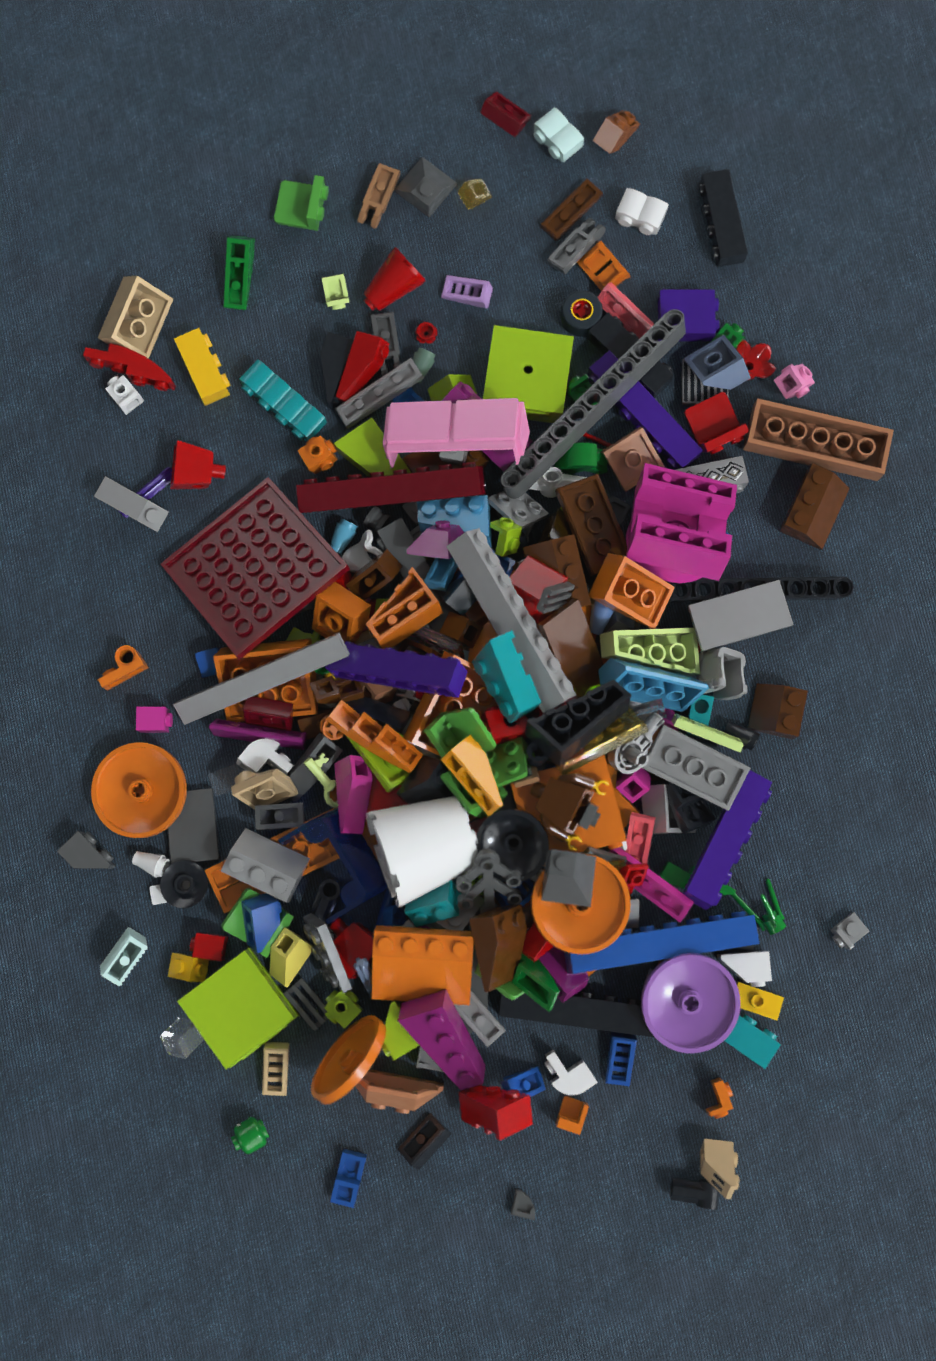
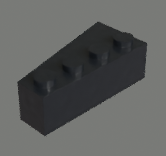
M613 679L588 691L586 695L578 699L573 698L567 701V704L557 709L552 708L538 718L533 717L527 720L525 736L561 767L628 710L631 694Z

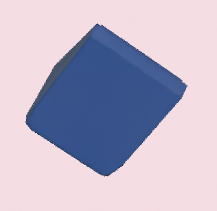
M217 647L195 653L202 678L217 674L213 658L219 651Z

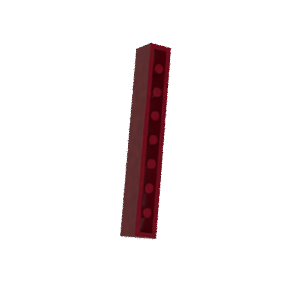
M475 462L461 463L462 468L453 469L452 464L440 465L438 466L439 470L430 471L429 467L415 468L416 473L408 474L407 469L393 470V475L384 476V472L370 473V478H362V474L348 475V480L341 481L339 476L326 477V482L317 483V479L303 480V485H296L298 508L300 513L485 495L483 466H476Z

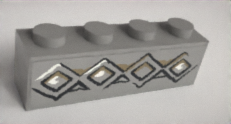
M743 456L677 469V471L736 484V494L744 491L743 489L749 483Z

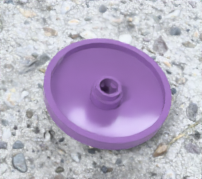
M686 953L664 960L650 973L643 987L641 1009L648 1029L663 1045L682 1053H700L718 1046L730 1035L740 1013V994L734 978L719 962L702 954Z

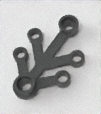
M488 848L480 850L475 858V866L466 874L456 879L457 890L466 892L458 896V907L462 910L470 909L473 906L472 900L484 890L485 904L480 907V914L498 906L494 900V889L505 895L510 905L519 904L522 901L521 891L511 887H517L521 884L520 873L502 865L498 854L494 850ZM493 871L505 877L507 885L493 877ZM483 872V878L472 887L471 881Z

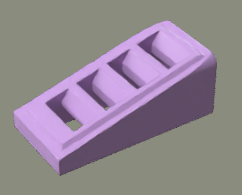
M446 275L441 297L476 307L488 308L493 287L489 281ZM453 283L457 284L455 293H451ZM462 286H465L464 293L461 295ZM471 288H474L473 296H470Z

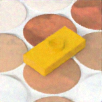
M736 982L740 994L741 1009L778 1020L784 997Z

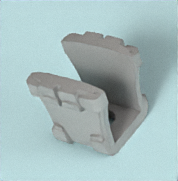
M726 647L707 650V652L699 653L700 675H696V679L708 684L709 689L705 693L713 692L714 699L726 701L741 698L742 695L747 694L743 670L746 663L744 654Z

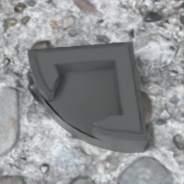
M516 1188L511 1215L535 1220V1209L532 1200L525 1192Z

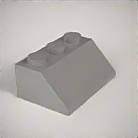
M245 828L232 847L221 872L284 902H290L310 858Z

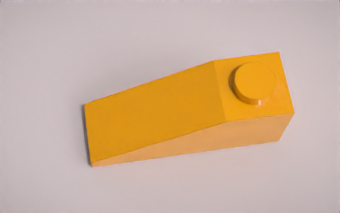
M469 735L451 749L441 761L489 817L503 803L487 755L480 744Z

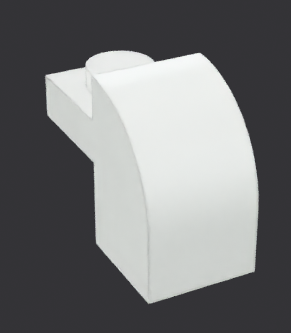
M259 739L252 742L242 752L236 762L245 771H251L256 774L261 771L265 764H268L273 769L278 768L286 775L293 767L290 763L291 760L285 754L276 753L280 743L271 739Z
M554 1050L545 1054L548 1059L544 1062L552 1075L555 1073L558 1075L551 1080V1084L561 1093L577 1095L598 1083L583 1059L566 1070Z

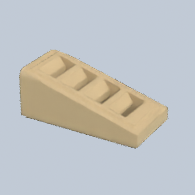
M265 1043L262 1095H287L290 1043ZM269 1062H283V1065H269ZM269 1072H279L282 1073V1076L269 1075ZM268 1082H282V1086L268 1085Z

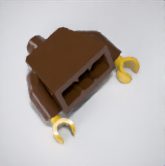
M579 773L563 774L558 779L550 778L546 785L535 782L531 788V795L539 798L536 810L540 812V820L544 828L558 840L566 841L569 849L572 851L577 850L575 846L570 844L573 839H577L582 843L580 836L574 834L594 794L591 789L593 788L598 795H606V793L599 791L598 786L601 783L609 785L607 781L599 780L595 782L594 778Z

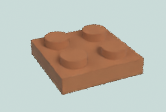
M642 427L637 428L601 451L624 491H628L637 485L645 463L665 467Z

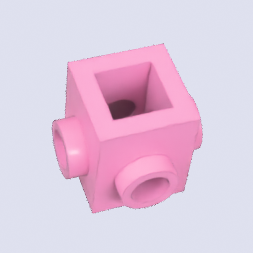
M803 364L788 365L781 371L782 374L774 379L775 384L785 399L796 396L797 398L803 397L810 391L809 387L815 383L812 379L811 371Z

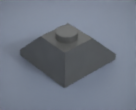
M421 157L394 189V192L427 217H430L456 187L457 182Z
M548 850L546 852L541 901L591 907L596 857L576 852Z

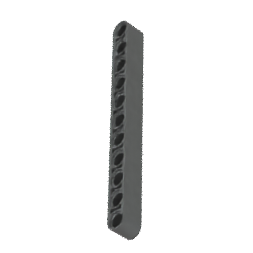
M673 309L666 312L525 451L524 456L520 457L519 465H516L515 461L501 475V484L509 498L516 499L521 497L685 335V318L680 310ZM533 466V468L526 470L527 467ZM517 482L515 485L509 486L511 483Z

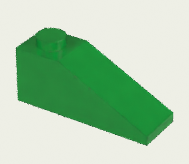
M230 236L227 238L224 290L225 308L247 310L254 262L255 238Z

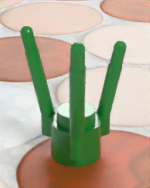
M769 878L766 879V884L775 910H772L765 895L761 894L760 898L768 912L762 916L764 921L736 893L731 895L749 915H755V920L762 931L767 930L769 935H773L786 927L783 920L785 917L780 910Z

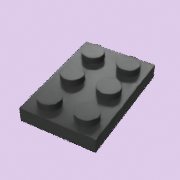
M312 913L304 916L303 919L306 925L303 926V930L307 938L312 939L314 947L311 949L317 961H321L323 968L320 971L326 982L329 981L333 988L337 987L343 993L352 989L326 923Z

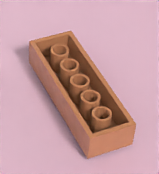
M757 398L752 407L748 424L749 433H746L743 450L809 466L814 463L827 470L878 481L885 474L894 430Z

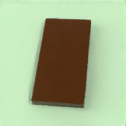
M598 474L555 490L571 532L575 535L576 544L590 577L598 575L608 553L626 557V540Z
M572 598L538 623L542 636L548 642L549 649L559 661L563 673L572 683L573 690L576 693L575 697L578 699L600 684L599 669L604 664L579 599Z

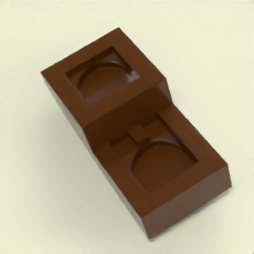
M329 676L310 683L317 703L334 704L339 703L341 700L348 702L364 698V691L359 681L347 679L335 681L333 676Z

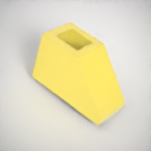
M284 927L271 946L270 975L282 985L288 987L312 953L311 948L314 946L300 935Z

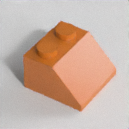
M334 582L322 593L316 595L312 629L325 638L340 633L344 643L345 641L356 643L366 627V623L369 621L371 605Z

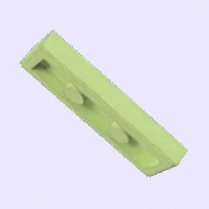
M677 713L672 718L671 722L674 727L732 750L741 752L744 746L740 738Z

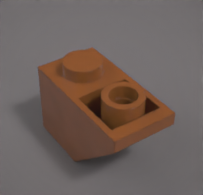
M628 111L618 112L606 117L593 141L609 154L614 153L623 146L639 127L640 123L635 120L636 117Z

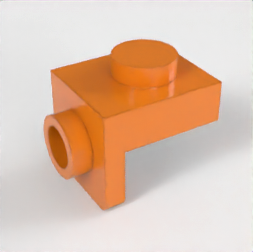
M718 1077L710 1080L718 1104L706 1108L707 1114L710 1117L714 1116L715 1119L728 1115V1110L733 1109L729 1098L733 1096L728 1082L724 1083Z

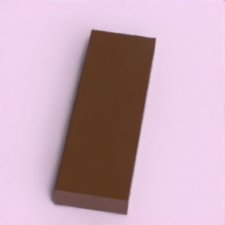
M586 179L541 223L540 227L557 242L603 196V192L589 179Z

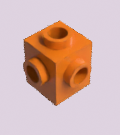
M321 435L309 439L305 446L297 450L307 468L314 474L321 470L326 471L334 465L333 463L338 460L334 454L337 449L330 439L325 440Z

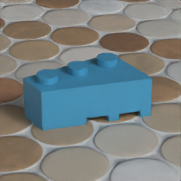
M487 495L417 502L418 524L421 534L427 528L435 525L437 521H450L452 525H459L464 533L479 528L486 536L487 542L492 549L491 511Z

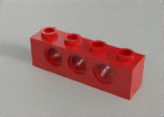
M494 706L486 709L480 718L486 729L491 733L496 745L521 736L524 739L527 738L525 736L528 720L526 716L511 722L512 726H508L503 720L506 717L500 712L499 706ZM538 706L529 715L538 718L544 714Z

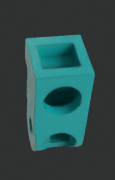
M701 695L689 706L688 718L708 726L714 696ZM685 731L686 736L702 738Z

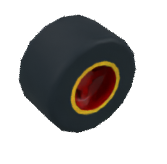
M576 291L570 294L564 300L561 309V323L565 330L575 336H587L589 330L602 317V304L598 297L587 291Z

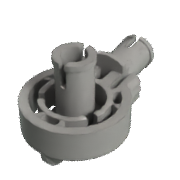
M652 712L641 727L634 725L629 731L618 734L612 740L608 749L609 764L624 774L634 773L641 767L646 766L649 761L648 749L653 745L652 736L664 724L665 720L658 713Z

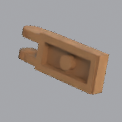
M380 163L378 164L362 202L363 206L358 217L359 223H364L370 208L375 210L371 220V227L377 228L382 213L384 214L399 179V170Z

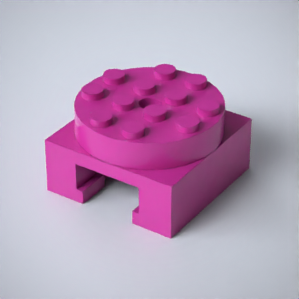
M645 463L635 488L632 517L626 532V557L664 581L687 583L702 577L719 581L731 556L732 535L726 534V524L730 513L735 507L737 485Z

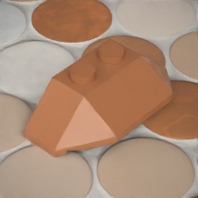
M369 1069L355 1086L364 1100L371 1103V1107L376 1109H385L386 1106L395 1107V1112L409 1114L410 1110H417L442 1092L444 1083Z

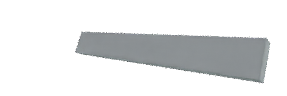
M337 633L181 699L173 705L183 724L186 725L348 657L350 653L340 633Z

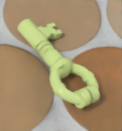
M321 753L318 759L307 758L304 764L324 786L326 804L338 808V800L334 802L329 796V793L336 787V780H330L321 769L322 764L329 760L328 757L324 758L325 754Z

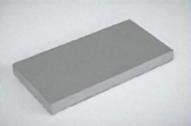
M780 580L688 606L701 652L794 625Z
M664 724L648 752L649 761L647 765L641 767L728 811L750 770L749 766Z

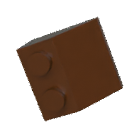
M757 683L747 727L756 729L757 732L788 739L799 737L808 690L785 685Z

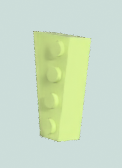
M694 628L619 630L600 634L601 657L604 659L618 658L623 661L639 663L670 672H678L683 675H700L698 641Z

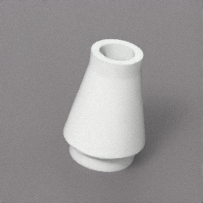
M137 851L133 856L132 864L157 878L162 877L164 871L170 866V860L165 855Z

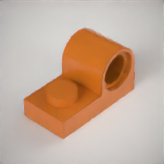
M124 645L115 652V660L119 668L108 669L98 681L101 687L108 691L148 669V666L136 649L129 645ZM127 653H133V659L130 663H124V656Z

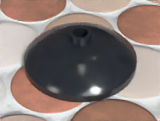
M519 809L497 811L481 824L476 835L478 844H476L477 852L487 848L494 850L498 854L502 865L520 873L521 882L535 876L545 864L546 852L549 850L548 835L541 822L526 811ZM511 839H517L519 841V845H512ZM493 871V877L506 882L505 877Z

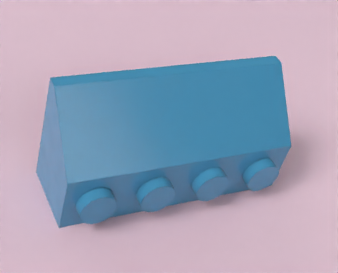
M610 658L599 669L600 686L614 679L631 694L630 701L684 712L709 689L708 684L692 676L644 666L639 663H631L618 658Z

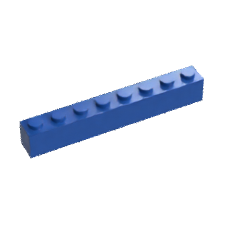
M745 911L732 912L730 918L724 919L723 914L708 916L709 921L701 922L700 918L687 919L686 925L678 926L676 921L663 923V928L655 929L654 925L640 927V932L631 933V929H624L616 941L598 952L574 954L564 951L567 973L576 974L669 959L686 953L700 954L759 944L755 915H746Z

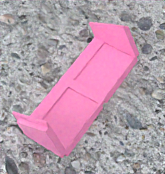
M518 398L457 400L456 403L451 401L391 403L390 407H387L383 436L386 458L389 459L390 466L393 468L398 453L513 449L516 465H519L520 457L524 456L530 434L524 402H519Z

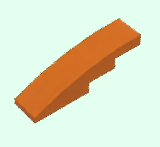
M343 700L335 706L325 719L368 751L409 773L412 772L424 755L388 724L382 727L365 712L361 715L358 714Z

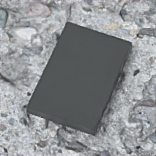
M213 788L187 791L185 804L179 817L168 827L171 864L181 860L201 862L220 859Z

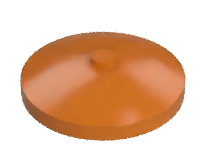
M142 742L129 743L110 752L96 769L91 786L92 803L99 819L111 831L130 838L151 837L170 827L179 817L187 794L185 774L176 758L159 746Z
M585 854L596 857L591 907L541 901L544 870L538 876L531 894L532 917L541 935L554 947L574 954H590L611 945L623 932L630 914L629 890L622 875L612 864L591 854Z
M368 1015L353 1023L340 1035L327 1051L314 1074L311 1094L322 1104H331L346 1095L363 1078L372 1066L384 1043L386 1035L384 1022L375 1015Z

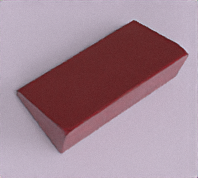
M498 92L485 99L481 109L483 116L513 137H516L532 117Z
M253 696L246 700L243 708L246 724L291 731L293 719L292 703Z

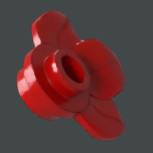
M743 340L740 342L736 350L743 357L746 366L751 368V370H748L751 377L748 380L755 377H770L776 370V367L768 362L771 357L770 346L761 343L752 348L747 341Z

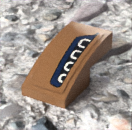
M527 763L528 774L525 778L514 781L515 787L518 788L539 782L538 767Z

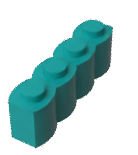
M259 359L239 378L242 384L241 389L248 396L254 395L259 399L258 404L265 411L268 412L269 409L276 414L274 416L281 425H289L293 429L291 431L292 434L300 441L303 439L308 441L313 438L327 423L326 418L315 407L309 404Z

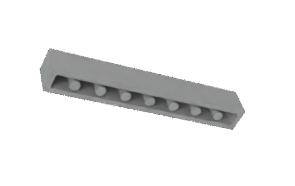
M478 528L466 531L446 546L497 635L500 636L513 630L515 638L512 639L517 653L521 652L524 659L521 660V664L525 674L531 675L542 702L539 707L543 714L552 708L556 709L575 697L576 693L573 690L572 683L563 673L559 661L548 647L547 640L542 637L534 618L528 613L523 599L517 594L510 577L503 570L498 556L493 553L486 536Z

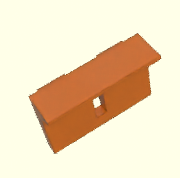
M601 240L577 262L601 291L608 283H612L617 287L624 280L630 278L627 270ZM610 260L613 261L598 276L595 275V273L598 270H600L607 262H609Z

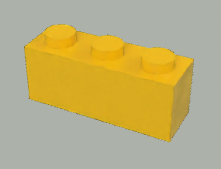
M197 328L174 338L204 405H209L229 396L227 387L231 385L226 374L221 375L218 367L222 365L216 353L212 355L209 350L212 344L207 333L202 335L200 329Z

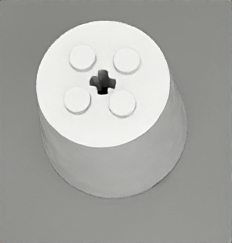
M455 796L366 813L370 835L375 834L378 843L374 845V850L392 898L397 896L395 900L397 907L417 899L468 872L475 866V858L478 853L476 844H478V840L474 830H471L468 823L469 817L466 809L462 808Z

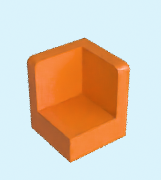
M564 1096L555 1123L556 1127L580 1135L589 1109L588 1103Z

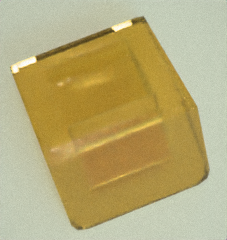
M482 178L466 181L458 190V194L467 209H472L492 198Z

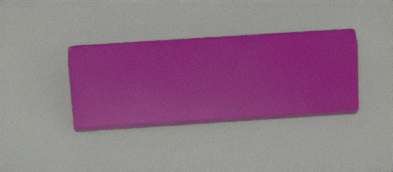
M215 719L209 725L212 734L218 737L250 742L259 739H271L279 742L281 747L305 750L307 734L305 732L285 731L223 719Z

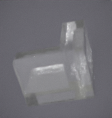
M177 1018L160 1036L168 1055L186 1059L203 1041L202 1035L192 1021L184 1018Z

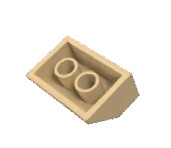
M138 276L123 277L98 339L108 345L112 343L131 349L149 359L173 298Z

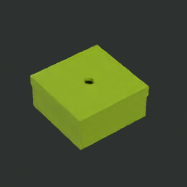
M494 325L483 399L518 398L519 402H524L527 420L554 423L563 415L574 336Z
M251 947L244 950L177 1001L225 1069L233 1067L240 1060H244L300 1015L284 996V992Z

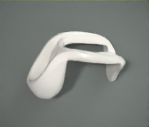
M370 529L366 530L362 535L361 541L347 549L342 557L349 566L350 572L356 573L372 560L367 552L373 553L376 556L382 553L380 549L371 545L373 534Z

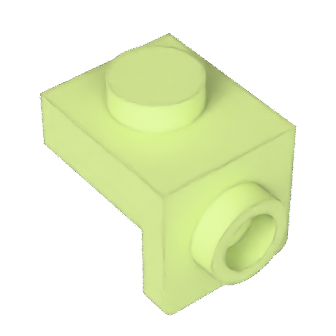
M344 274L323 277L322 283L327 307L332 306V310L345 308V303H349Z

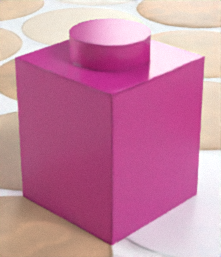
M136 707V731L140 733H169V727L173 725V714L169 713L168 708Z
M643 768L631 774L619 772L617 773L616 789L631 803H634L650 790L651 775Z

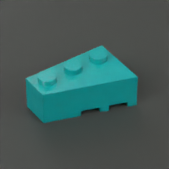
M513 630L489 640L472 661L475 672L480 675L487 687V691L493 696L500 712L509 723L532 713L542 703L531 675L525 674L521 664V660L524 659L521 652L517 653L512 639L515 638Z

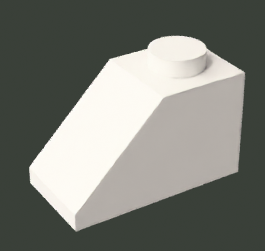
M769 951L717 954V959L742 981L751 983V987L765 986V981H772Z

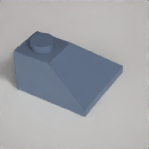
M724 335L684 358L686 364L704 386L731 390L751 378L743 357Z

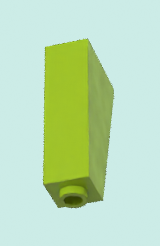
M370 418L334 443L337 452L368 477L373 472H384V476L393 475V470L407 469V474L411 473L399 454L397 455L394 467L391 468L383 447L384 433L373 418Z

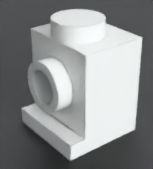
M124 375L120 378L115 376L109 380L106 391L126 415L144 402L140 394Z

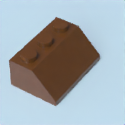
M812 463L803 477L780 528V532L822 550L850 488L834 472Z
M574 534L523 547L525 558L529 555L567 576V582L569 581L575 585L573 590L568 591L571 593V597L565 599V601L568 602L575 598L579 599L581 607L591 605Z

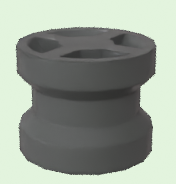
M375 506L366 516L363 525L373 528L377 534L378 530L389 524L391 516L383 514L380 508Z

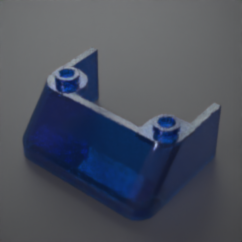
M338 808L306 822L278 839L280 844L286 845L301 835H304L309 842L315 844L329 838L353 880L347 883L341 891V898L346 908L326 919L327 924L335 922L387 888L379 862L363 835L340 833Z

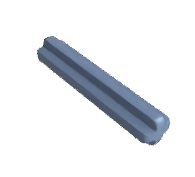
M358 957L355 959L354 968L369 997L372 999V969L366 958L360 959Z

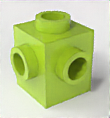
M335 989L325 999L328 1002L324 1007L327 1011L325 1013L326 1017L334 1024L338 1022L344 1029L363 1010L357 1003L359 998L351 990L345 993L342 991L338 993ZM339 1003L345 1005V1010L339 1008Z

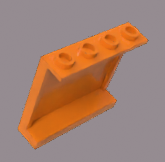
M605 755L538 771L539 782L544 785L547 784L550 778L558 779L560 775L579 773L594 778L595 782L604 780L609 783V785L601 783L598 786L599 791L606 793V795H598L593 788L591 789L594 794L590 802L599 806L597 812L601 815L594 827L590 825L586 830L577 826L574 834L580 836L582 843L577 839H573L570 842L577 850H570L566 841L562 842L546 831L549 839V850L580 853L584 852L588 847L598 849L608 846L610 850L623 846L622 842L627 840ZM511 782L517 809L530 813L541 822L540 812L536 810L539 798L531 795V788L534 783L516 788L514 782Z

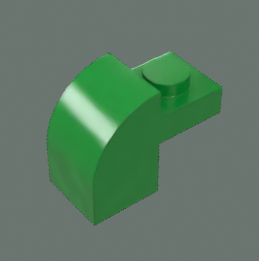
M574 443L555 463L556 468L567 474H575L582 471L596 474L607 473V461L601 452L604 449L597 448V444Z

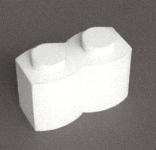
M626 188L616 211L615 219L625 227L634 226L639 228V231L645 235H657L666 215L668 204L660 199L646 196L637 190Z

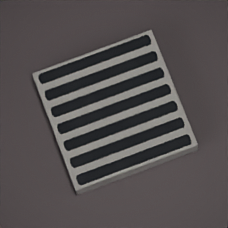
M682 359V406H693L720 392H725L728 396V389L704 386L686 364L685 360Z

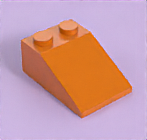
M608 553L589 592V597L640 624L656 629L675 587L629 558Z

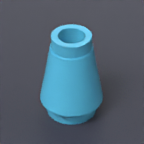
M341 518L340 522L336 523L330 546L336 552L342 554L343 550H345L357 534L355 531L358 526Z

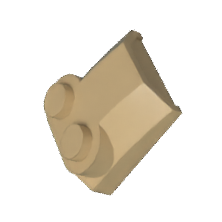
M278 768L257 774L251 771H242L235 777V784L231 787L232 795L254 810L256 805L278 804L298 794V790L291 778Z

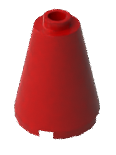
M395 247L391 250L364 292L367 298L363 301L372 310L377 308L380 311L423 285L426 280Z

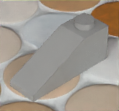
M106 476L94 495L97 499L156 532L159 531L169 513L167 510Z

